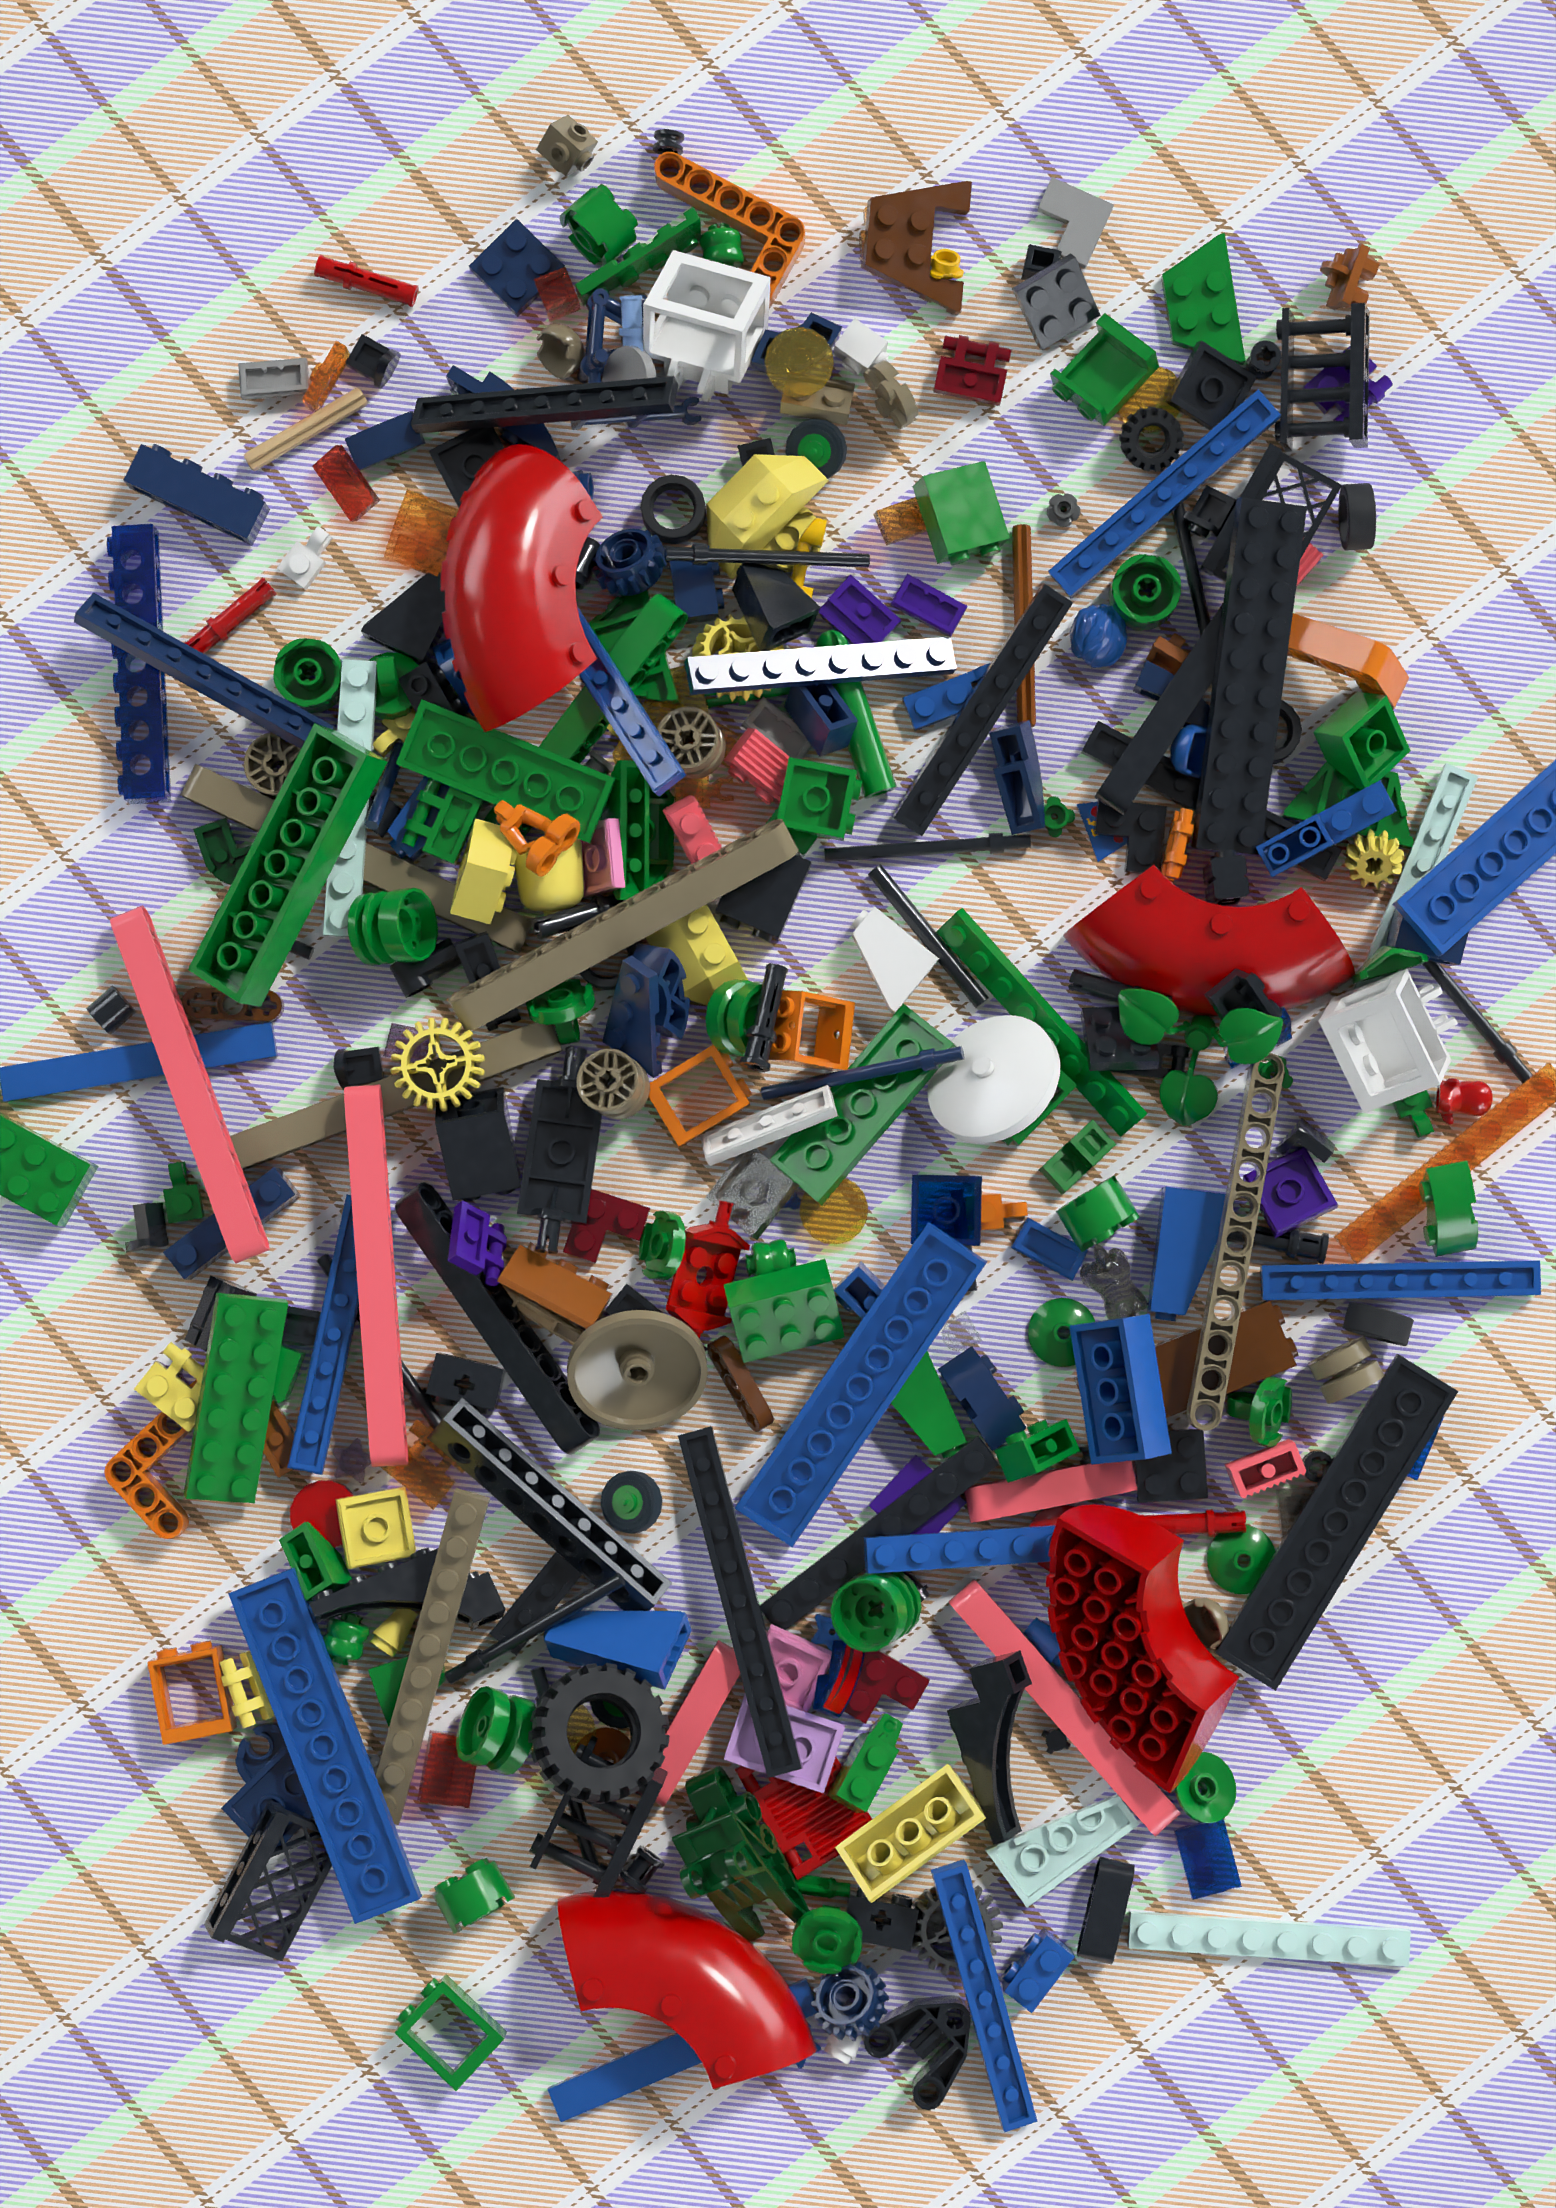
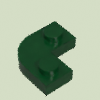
M227 818L194 828L193 830L207 869L218 880L231 885L252 845L241 849L237 848Z

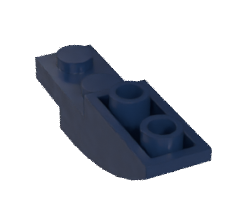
M454 365L446 375L447 381L451 386L450 391L454 395L514 390L504 380L490 371L483 382ZM544 423L498 427L500 433H502L501 438L509 445L522 444L533 446L548 452L561 461L553 438Z

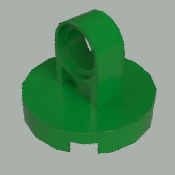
M386 652L373 656L368 661H376L377 668L375 716L380 719L395 720L396 718L408 715L413 706L402 689L399 678L418 667V664L412 658L402 653Z
M574 978L568 979L527 1001L526 1007L529 1018L535 1023L555 1024L560 1044L566 1045L580 1041L577 1018L590 1011L596 1000L592 985L587 982L583 986L580 979Z
M662 1210L656 1211L653 1214L655 1216L653 1224H645L639 1244V1260H644L646 1263V1269L642 1270L643 1274L649 1279L659 1281L669 1280L676 1273L683 1258L686 1241L685 1226L681 1217L674 1212Z
M1273 1376L1267 1377L1260 1384L1255 1394L1232 1392L1227 1395L1226 1413L1229 1416L1249 1421L1250 1436L1257 1445L1273 1447L1283 1437V1434H1279L1278 1431L1282 1422H1289L1292 1408V1390L1290 1387L1284 1386L1287 1382L1286 1379Z
M823 1904L822 1907L806 1912L797 1920L792 1932V1951L795 1956L797 1954L804 1961L803 1965L807 1969L821 1974H836L841 1972L842 1967L849 1965L851 1962L852 1965L857 1962L862 1951V1930L857 1921L847 1912L840 1910V1907Z

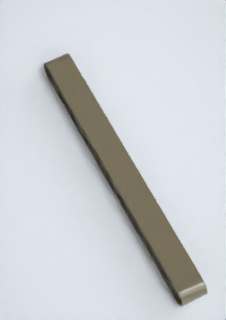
M197 764L194 765L180 794L185 799L256 832H259L275 801ZM366 843L363 882L385 892L405 888L421 889L430 898L435 908L436 916L475 934L487 931L492 942L513 952L520 953L532 928V920L503 907L501 913L495 911L491 924L450 914L456 884Z
M782 819L773 820L453 994L448 1002L465 1031L475 1030L786 862L797 854L798 848Z
M534 1022L481 1042V1047L474 1051L473 1055L481 1054L485 1056V1061L475 1063V1067L484 1069L485 1074L482 1076L474 1074L472 1079L480 1083L560 1053L563 1050L554 1025ZM463 1050L448 1054V1056H463L465 1054ZM438 1058L433 1060L434 1062L431 1061L430 1065L425 1067L433 1068L440 1077L439 1073L443 1071L442 1068H445L449 1062ZM466 1066L452 1070L447 1077V1091L459 1083L464 1075ZM402 1074L392 1075L368 1084L381 1085L384 1118L416 1107L413 1103L417 1094H414L409 1099H405L402 1094L408 1088V1085L397 1088L394 1084L403 1077ZM411 1074L419 1088L426 1092L436 1093V1086L430 1074ZM344 1094L231 1135L230 1137L242 1170L250 1169L346 1133Z
M1269 1053L1267 1057L1257 1063L1250 1064L1248 1068L1186 1410V1418L1189 1424L1203 1431L1216 1428L1221 1421L1284 1076L1283 1061L1278 1055ZM1261 1061H1269L1273 1064L1275 1073L1271 1079H1265L1259 1074L1258 1065ZM1255 1095H1262L1267 1099L1269 1107L1265 1113H1258L1253 1109L1252 1099ZM1249 1129H1256L1262 1135V1143L1258 1148L1250 1147L1245 1140V1135ZM1243 1163L1251 1164L1256 1170V1177L1252 1182L1243 1181L1239 1175V1169ZM1238 1197L1245 1198L1249 1202L1250 1211L1245 1217L1238 1216L1233 1210V1203ZM1231 1232H1238L1244 1239L1243 1247L1237 1252L1232 1251L1227 1245V1237ZM1226 1266L1233 1267L1237 1272V1281L1232 1286L1225 1285L1220 1278V1273ZM1221 1300L1226 1301L1231 1307L1230 1317L1224 1321L1219 1320L1214 1314V1307ZM1214 1335L1221 1336L1225 1342L1224 1351L1219 1355H1213L1208 1349V1341ZM1208 1370H1214L1219 1377L1218 1385L1211 1390L1206 1389L1201 1382L1202 1375ZM1203 1404L1208 1405L1212 1410V1419L1206 1424H1200L1195 1418L1196 1409Z

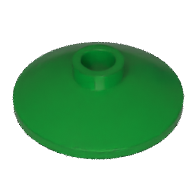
M1069 1298L1052 1299L1043 1303L1032 1315L1028 1326L1029 1343L1034 1353L1045 1363L1056 1367L1074 1366L1076 1364L1071 1333L1067 1339L1063 1340L1058 1337L1057 1331L1061 1326H1067L1070 1330V1325L1096 1321L1089 1309L1082 1303Z
M1246 1525V1533H1218L1210 1543L1207 1552L1209 1573L1213 1580L1224 1590L1240 1595L1250 1594L1274 1555L1275 1548L1264 1532L1250 1525ZM1241 1554H1247L1250 1559L1249 1564L1245 1567H1240L1237 1563V1559Z
M1202 1752L1190 1771L1175 1788V1794L1179 1805L1190 1818L1201 1823H1215L1224 1819L1231 1812L1236 1800V1783L1229 1766L1220 1757L1212 1753ZM1198 1784L1201 1787V1794L1198 1791Z

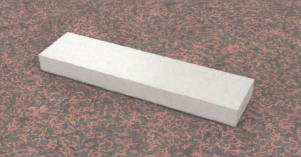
M823 1086L701 1134L703 1152L708 1165L712 1166L837 1117L838 1114L829 1086Z

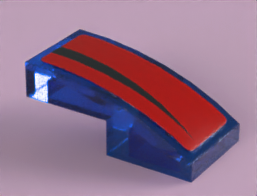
M842 1640L833 1641L829 1674L817 1676L813 1703L814 1710L832 1718L841 1717L858 1683L865 1652L849 1647Z

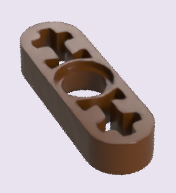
M194 987L189 989L182 998L185 1013L195 1019L273 1022L279 1019L284 1012L283 999L271 990H269L266 997L270 996L271 1002L276 1003L277 1007L270 1010L268 1016H265L264 1010L251 1008L253 1015L247 1016L250 1005L243 1004L239 1013L234 1015L228 1014L224 1009V1001L228 996L216 988ZM197 994H201L204 1000L215 1001L214 994H219L216 1002L218 1014H213L215 1008L208 1006L201 1007L200 1013H196V1008L190 1006V1001L196 1000Z
M723 1335L707 1345L709 1357L748 1426L753 1431L759 1432L771 1425L774 1421L773 1414L732 1341Z

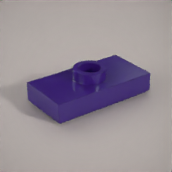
M908 573L890 605L950 638L968 607Z

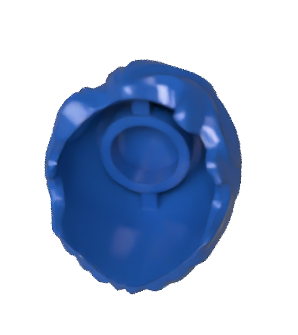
M1093 604L1081 609L1074 618L1070 629L1072 653L1077 658L1085 660V663L1091 666V668H1103L1114 665L1123 655L1127 644L1128 635L1124 619L1112 606L1106 604Z

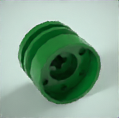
M417 888L397 889L391 892H370L357 896L351 904L348 914V935L355 955L364 964L371 966L392 964L396 961L402 963L422 961L428 958L435 949L438 937L437 917L430 898L421 889Z
M901 1571L866 1573L841 1586L833 1597L830 1611L832 1625L842 1641L853 1649L862 1652H873L910 1633L919 1621L922 1606L920 1593L914 1582Z

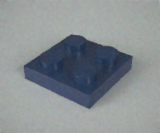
M518 219L514 220L469 265L470 271L517 317L566 270L565 265Z

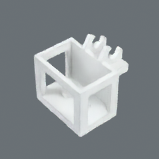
M673 250L643 304L644 352H647L653 359L664 361V377L674 376L678 383V390L683 380L688 379L699 383L697 392L703 395L702 401L709 402L715 391L728 395L732 382H741L765 329L768 330L771 277ZM668 293V300H665L664 298ZM655 313H659L660 315L655 323Z
M1408 969L1331 998L1318 1021L1363 1113L1440 1085L1451 1062V1058L1439 1034L1458 1023L1455 1017L1448 1019L1447 1014L1431 1019L1424 1004L1443 994L1441 987L1436 986L1433 988L1432 983L1416 988Z

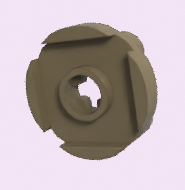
M882 360L865 371L863 376L868 386L875 391L878 397L875 400V406L883 418L891 416L895 425L902 429L917 420L915 417L918 416V408L907 384L900 385L894 378L899 374L898 371L888 361Z

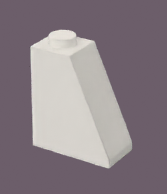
M874 906L870 912L864 909L854 920L852 926L855 928V931L852 933V938L888 1010L895 1014L936 965L939 958Z

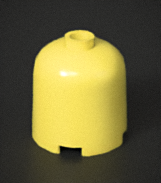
M577 838L569 849L562 851L553 868L542 877L526 868L527 853L522 855L517 853L514 865L520 901L527 909L543 912V916L573 908L580 903L584 895L582 843L580 839Z

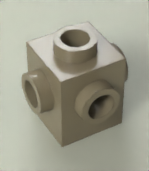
M566 115L549 125L536 151L547 159L556 171L568 176L577 170L584 171L594 159L592 152L598 141L589 134L585 126L577 123L569 115Z

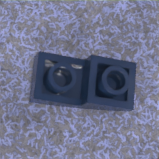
M413 411L345 438L358 471L365 470L391 457L400 456L426 444L422 433L416 434L411 426Z

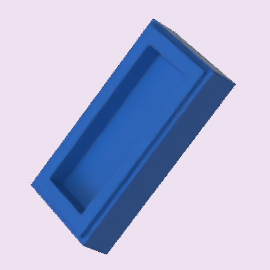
M1028 1217L1011 1247L1013 1250L1073 1281L1089 1251L1081 1252L1073 1241Z

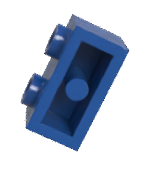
M860 1261L836 1285L834 1291L838 1295L835 1298L847 1311L853 1310L863 1319L885 1285Z
M1044 1927L1039 1934L1034 1933L1023 1947L1024 1954L1017 1963L1013 1961L1001 1977L1003 1979L1001 1984L1004 1992L1031 2013L1034 2012L1075 1957L1070 1947Z

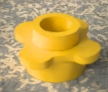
M949 249L937 250L931 256L930 275L936 279L943 278L949 280L963 277L964 271L959 267V254Z

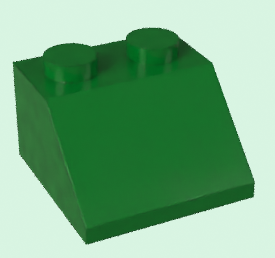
M1357 691L1313 732L1325 760L1360 790L1381 780L1411 751L1387 695Z

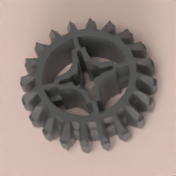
M977 1885L974 1891L988 1942L1001 1943V1935L992 1931L1002 1929L1003 1923L1000 1920H991L1000 1914V1910L998 1907L987 1909L991 1905L993 1898L991 1895H986L980 1900L979 1898L983 1890L982 1887ZM925 1889L923 1894L928 1903L926 1904L921 1900L914 1902L915 1907L921 1911V1914L918 1913L917 1923L919 1925H916L914 1936L920 1937L913 1940L912 1948L924 1947L919 1952L918 1958L920 1961H923L931 1956L932 1958L928 1964L929 1969L934 1970L939 1963H942V1975L947 1976L950 1966H955L956 1976L960 1977L954 1955L944 1953L932 1945V1943L937 1941L939 1944L950 1942L944 1919L941 1924L934 1927V1931L926 1933L929 1917L940 1906L937 1895L933 1896L930 1890ZM989 1944L992 1956H995L997 1951Z

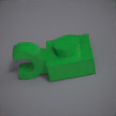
M1427 1090L1392 1103L1399 1119L1409 1116L1417 1138L1434 1132L1431 1121L1424 1111L1433 1106Z
M185 1161L168 1164L169 1176L173 1188L163 1189L168 1224L205 1218L199 1184L189 1185Z

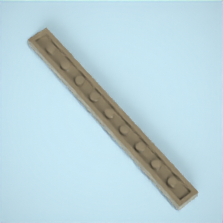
M459 1488L455 1489L376 1773L378 1783L393 1822L396 1825H399L490 1501L489 1497Z

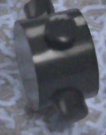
M1053 1728L1049 1731L1043 1730L1041 1734L1045 1738L1048 1746L1046 1752L1049 1754H1053L1054 1751H1060L1063 1748L1068 1750L1071 1745L1067 1742L1066 1735L1059 1728Z

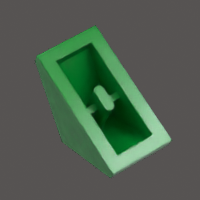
M282 1344L273 1391L277 1403H283L290 1399L306 1353Z

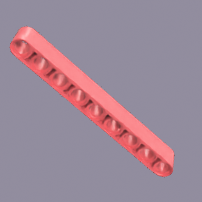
M975 1579L949 1601L954 1610L995 1656L1021 1650L1032 1682L1031 1685L1025 1687V1690L1155 1837L1181 1814L1162 1790L1134 1767L1136 1762L1121 1748L1116 1750L1110 1744V1736L1099 1722L1094 1724L1080 1703L1081 1699Z

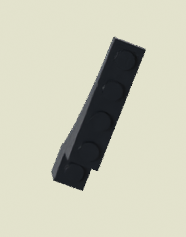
M423 1548L411 1554V1560L400 1565L396 1561L388 1563L377 1570L379 1574L367 1579L364 1575L358 1576L345 1583L346 1588L334 1593L332 1589L315 1595L312 1598L313 1602L309 1603V1612L313 1622L319 1623L335 1616L362 1610L389 1608L421 1611L438 1548L432 1551L429 1548ZM478 1571L469 1573L457 1620L469 1625L470 1630L473 1631L502 1618L505 1612L504 1604L489 1572L479 1575Z
M1021 1650L985 1659L969 1668L972 1685L977 1691L978 1697L965 1700L947 1710L951 1729L955 1733L961 1750L962 1761L967 1768L973 1785V1793L986 1817L984 1824L990 1834L993 1845L1003 1843L1022 1831L1015 1809L1010 1775V1747L1015 1714L1025 1687L1032 1684Z

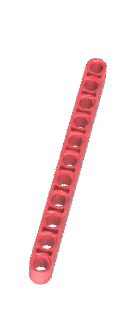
M143 905L110 919L114 936L231 1258L237 1264L270 1250L266 1233L152 919Z
M380 1084L351 1086L344 1088L370 1461L372 1467L407 1465L408 1445L382 1090Z

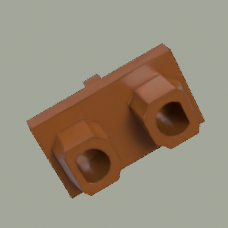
M1361 243L1358 245V248L1345 249L1344 254L1335 253L1333 261L1322 262L1320 272L1327 276L1325 286L1331 288L1326 307L1333 310L1342 307L1351 309V303H1367L1368 291L1357 287L1360 278L1369 281L1377 274L1380 262L1368 255L1370 247Z

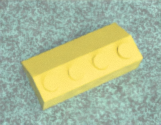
M946 1764L835 1848L868 1900L872 1903L985 1820L986 1817L960 1776L949 1764Z

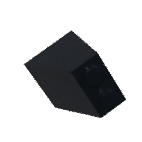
M504 1087L471 1093L473 1097L470 1100L463 1095H458L461 1106L456 1108L451 1099L447 1100L448 1110L445 1112L441 1111L439 1101H436L435 1126L453 1201L461 1199L465 1202L479 1199L481 1195L491 1193L506 1195L512 1193L517 1188H521V1173Z

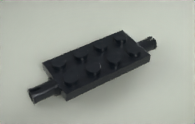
M568 1046L565 1048L562 1076L558 1077V1080L537 1079L517 1216L534 1218L540 1221L537 1246L535 1247V1251L545 1253L547 1239H549L548 1254L558 1253L557 1248L561 1224L587 1225L603 1115L589 1107L579 1095L577 1074L587 1055V1050L580 1047L577 1050L576 1061H574L575 1047Z

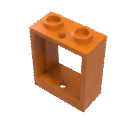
M783 990L774 1026L777 1041L772 1044L769 1060L821 1070H847L855 1002L805 991ZM804 1005L819 1008L814 1057L799 1054ZM839 1031V1037L836 1038V1033Z
M714 1045L650 1082L648 1097L679 1148L750 1106V1102L747 1099L752 1096L750 1089L742 1077L738 1080L734 1078L729 1069L734 1066L730 1056L718 1051ZM712 1058L738 1101L686 1132L660 1088Z
M210 1640L191 1644V1651L178 1653L177 1647L164 1649L156 1652L157 1658L147 1662L163 1745L231 1732L237 1728L236 1717L231 1708L233 1700L228 1686L224 1687L221 1680L223 1672L219 1662L225 1660L222 1645L212 1646ZM211 1657L222 1716L175 1725L164 1666Z

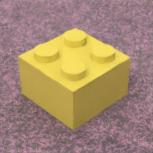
M475 818L458 869L450 914L491 924L495 911L501 913L506 898V892H502V890L505 891L506 886L510 887L515 867L510 865H514L518 852L500 832V825Z

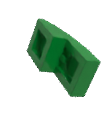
M1092 1119L1038 1170L1062 1195L1089 1169L1095 1166L1116 1143Z

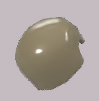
M557 323L549 324L536 337L538 341L542 340L537 356L546 370L553 376L564 380L580 368V363L585 357L584 346L579 335L569 326Z
M1201 1597L1182 1604L1191 1627L1206 1649L1212 1650L1217 1648L1229 1632L1228 1617L1219 1603Z

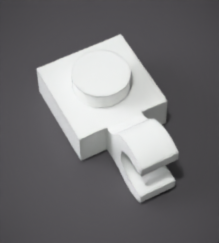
M318 526L311 534L306 546L298 541L295 542L277 569L307 590L326 564L319 555L328 546L332 537Z

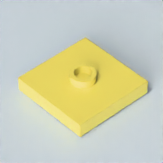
M406 1487L335 1499L347 1569L408 1558L416 1552Z

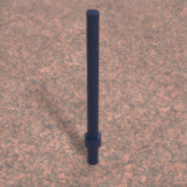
M962 1046L939 1051L931 1048L919 1052V1055L764 1086L761 1087V1095L765 1101L813 1091L826 1085L833 1087L921 1068L923 1071L938 1069L940 1064L964 1060V1051Z

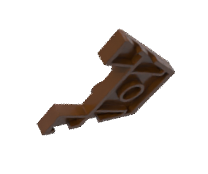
M962 181L871 197L867 202L862 269L899 288L903 286L919 295V298L946 308V312L952 315L961 313L964 282L931 277L930 264L935 210L967 215L970 212L972 181Z

